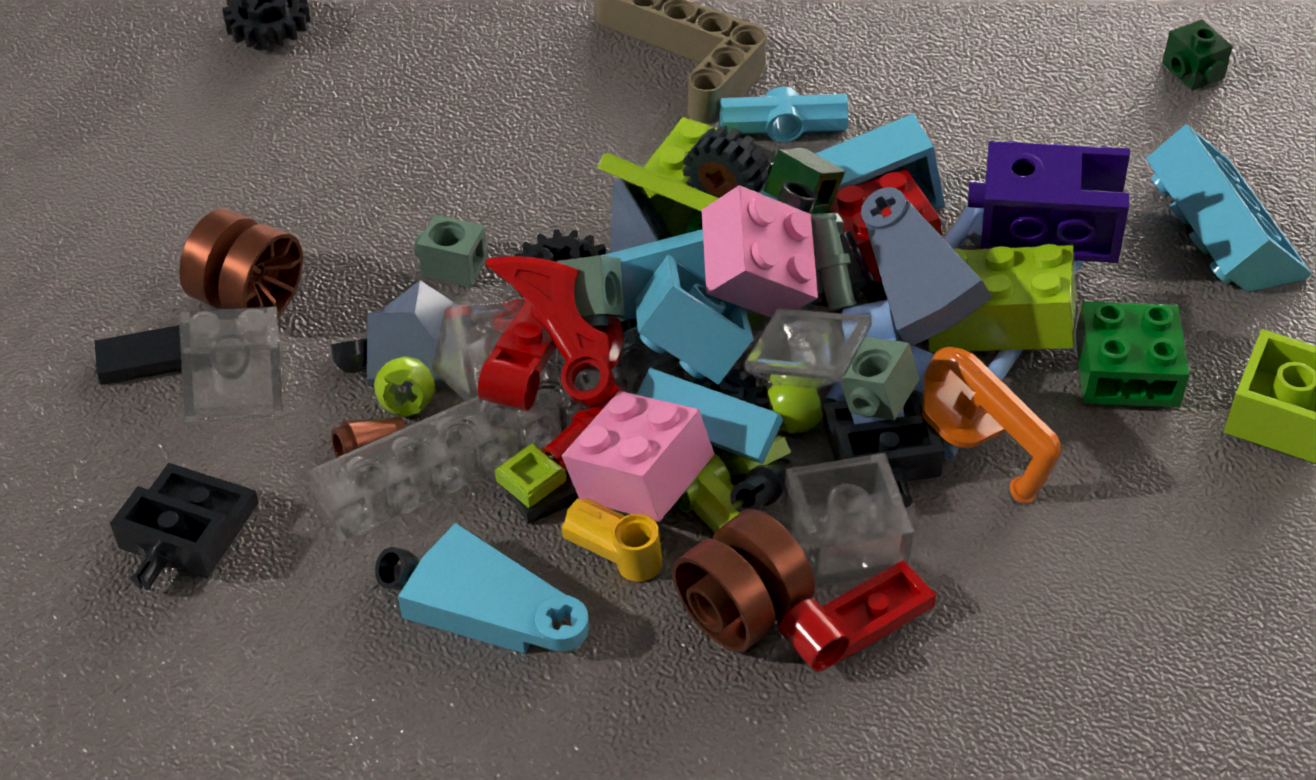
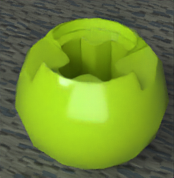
M403 356L389 360L378 371L374 381V389L380 406L391 415L409 417L419 414L430 404L435 393V382L429 368L419 359ZM405 381L413 384L412 388L406 389L405 392L397 390V385L401 386Z
M800 373L785 374L775 380L767 390L772 411L779 413L783 418L779 430L788 433H805L815 427L823 416L820 409V399L813 379L810 376Z

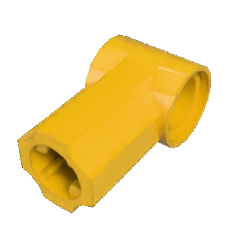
M577 498L567 510L565 521L561 527L564 539L616 563L620 574L627 580L643 582L654 578L660 572L663 565L659 529L655 520L643 514L624 516L588 498L583 500Z

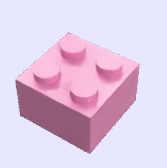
M741 185L702 209L707 295L777 320L784 318L818 298L811 214Z
M618 391L563 453L562 458L580 500L588 498L607 508L629 514L647 515L653 520L660 522L715 454L699 409Z

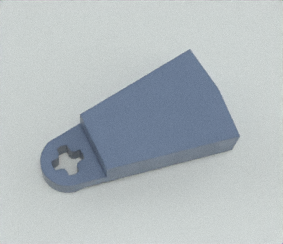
M891 187L882 188L867 197L862 205L861 216L867 228L896 330L904 342L910 344V347L954 326L993 298L981 278L915 209L900 190ZM886 207H890L892 213L884 218L881 211Z

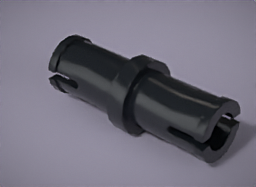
M781 457L767 465H758L752 468L745 475L744 481L735 485L731 490L730 500L732 505L740 499L744 503L736 510L739 513L745 509L759 510L761 506H769L775 503L783 495L784 489L791 486L796 479L795 466L788 471L784 469L791 461Z

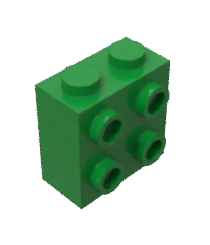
M1082 301L1075 337L1083 403L1180 407L1189 379V369L1178 305Z

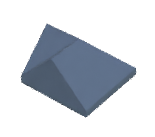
M622 179L613 184L611 253L673 237L643 187Z
M421 280L380 312H367L368 386H374L378 371L389 360L406 356L419 359L429 368L434 378L435 387H462L471 313ZM405 381L401 386H413V384Z

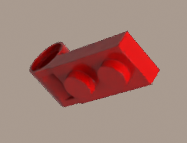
M527 301L485 361L480 372L477 394L480 400L523 411H529L532 408L539 389L540 373L557 348L542 321Z
M902 560L823 606L815 599H807L798 603L783 617L779 625V631L809 667L815 672H820L848 656L858 653L934 608L936 594Z

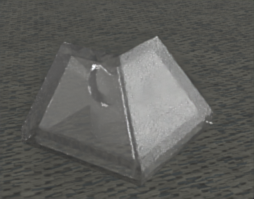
M526 301L449 306L444 310L432 371L466 402L480 401L477 387L481 369L494 350L496 343ZM545 367L540 373L537 394L551 391Z
M777 309L745 362L746 372L768 384L813 389L843 381L872 326L871 316Z

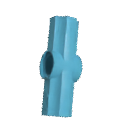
M782 86L770 90L764 97L721 98L720 126H726L728 133L733 128L740 130V134L767 133L771 139L785 143L797 139L803 132L845 131L848 128V100L846 94L799 95L794 89Z

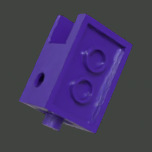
M989 141L985 181L969 180L968 207L983 208L980 249H992L999 246L1023 248L1039 247L1046 244L1057 246L1073 245L1074 261L1118 263L1129 210V193L1123 192L1130 158V148L1075 146L1060 143L1038 144L1019 143L1016 141Z

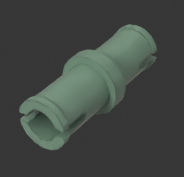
M835 213L811 218L813 246L816 256L815 268L816 272L820 273L828 313L857 306L847 265L851 264L848 253L844 254Z

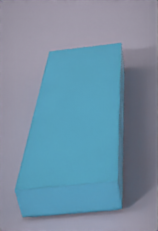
M650 367L636 394L699 409L711 446L760 464L764 463L783 422V418L779 413Z

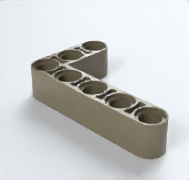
M595 0V18L599 24L700 63L688 77V115L694 121L703 124L719 121L721 98H741L765 71L767 36L765 30L758 25L690 0Z

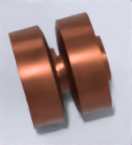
M216 209L205 215L196 224L185 243L180 259V283L184 292L195 300L217 309H224L227 313L252 324L265 325L275 320L292 300L302 274L303 251L299 240L294 235L266 224H258L254 219L229 209Z
M745 509L720 527L714 533L713 539L701 541L677 559L672 567V577L676 591L691 618L718 645L736 653L744 652L773 629L775 621H781L791 608L804 600L811 599L815 592V579L812 568L797 541L778 521L756 509Z

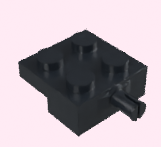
M912 391L904 404V416L897 417L895 420L887 419L854 424L846 400L823 403L822 419L844 490L885 485L891 498L892 507L900 509L902 503L904 509L913 502L906 482L941 477L945 450L939 434L922 416V403L917 391Z
M168 463L149 490L139 486L136 487L110 522V526L119 549L145 557V560L135 574L131 576V580L137 587L141 589L144 587V590H150L159 574L167 567L178 568L208 578L259 502L255 490Z

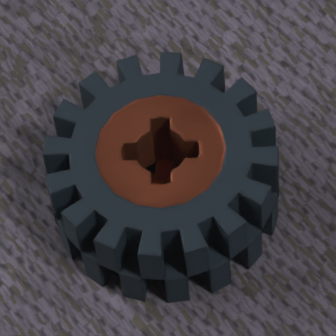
M719 126L717 130L714 127L709 129L692 147L684 158L683 164L686 166L682 170L683 176L690 177L686 182L688 186L696 187L702 192L720 198L739 185L760 193L769 177L766 168L770 163L768 158H760V155L764 152L760 145L755 148L750 145L753 138L748 134L742 139L739 137L740 130L733 128L728 134L726 126Z

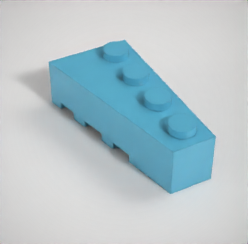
M914 113L815 153L845 170L838 191L846 186H855L880 178L887 173L907 169L934 209L945 207L934 146ZM763 188L762 191L760 192V194H763V195H765V196H767V197H770V198H772V199L777 200L775 197H773V196H771L770 194L764 192V191H763L764 188Z

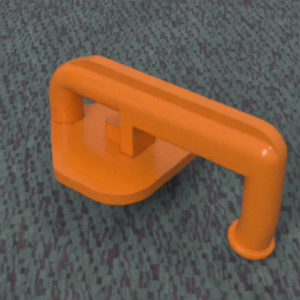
M948 346L939 349L932 356L923 375V418L944 440L961 448L976 447L1007 431L1033 457L1023 475L1011 480L1009 485L1011 495L1019 503H1032L1035 500L1036 493L1046 482L1061 455V443L1057 435L974 354L960 348Z

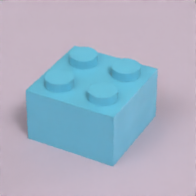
M669 254L635 298L638 333L641 334L640 339L643 343L657 353L663 354L665 350L680 359L679 363L682 368L697 379L702 380L706 376L719 385L753 341L746 308L707 295L706 280Z

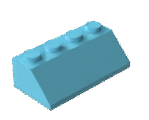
M1185 124L1145 158L1155 172L1151 176V180L1167 197L1171 195L1174 200L1170 205L1171 210L1185 225L1190 223L1194 229L1189 234L1190 238L1203 253L1211 254L1214 261L1209 265L1223 283L1228 285L1233 281L1246 292L1306 280L1312 275L1310 269L1232 161L1188 124Z

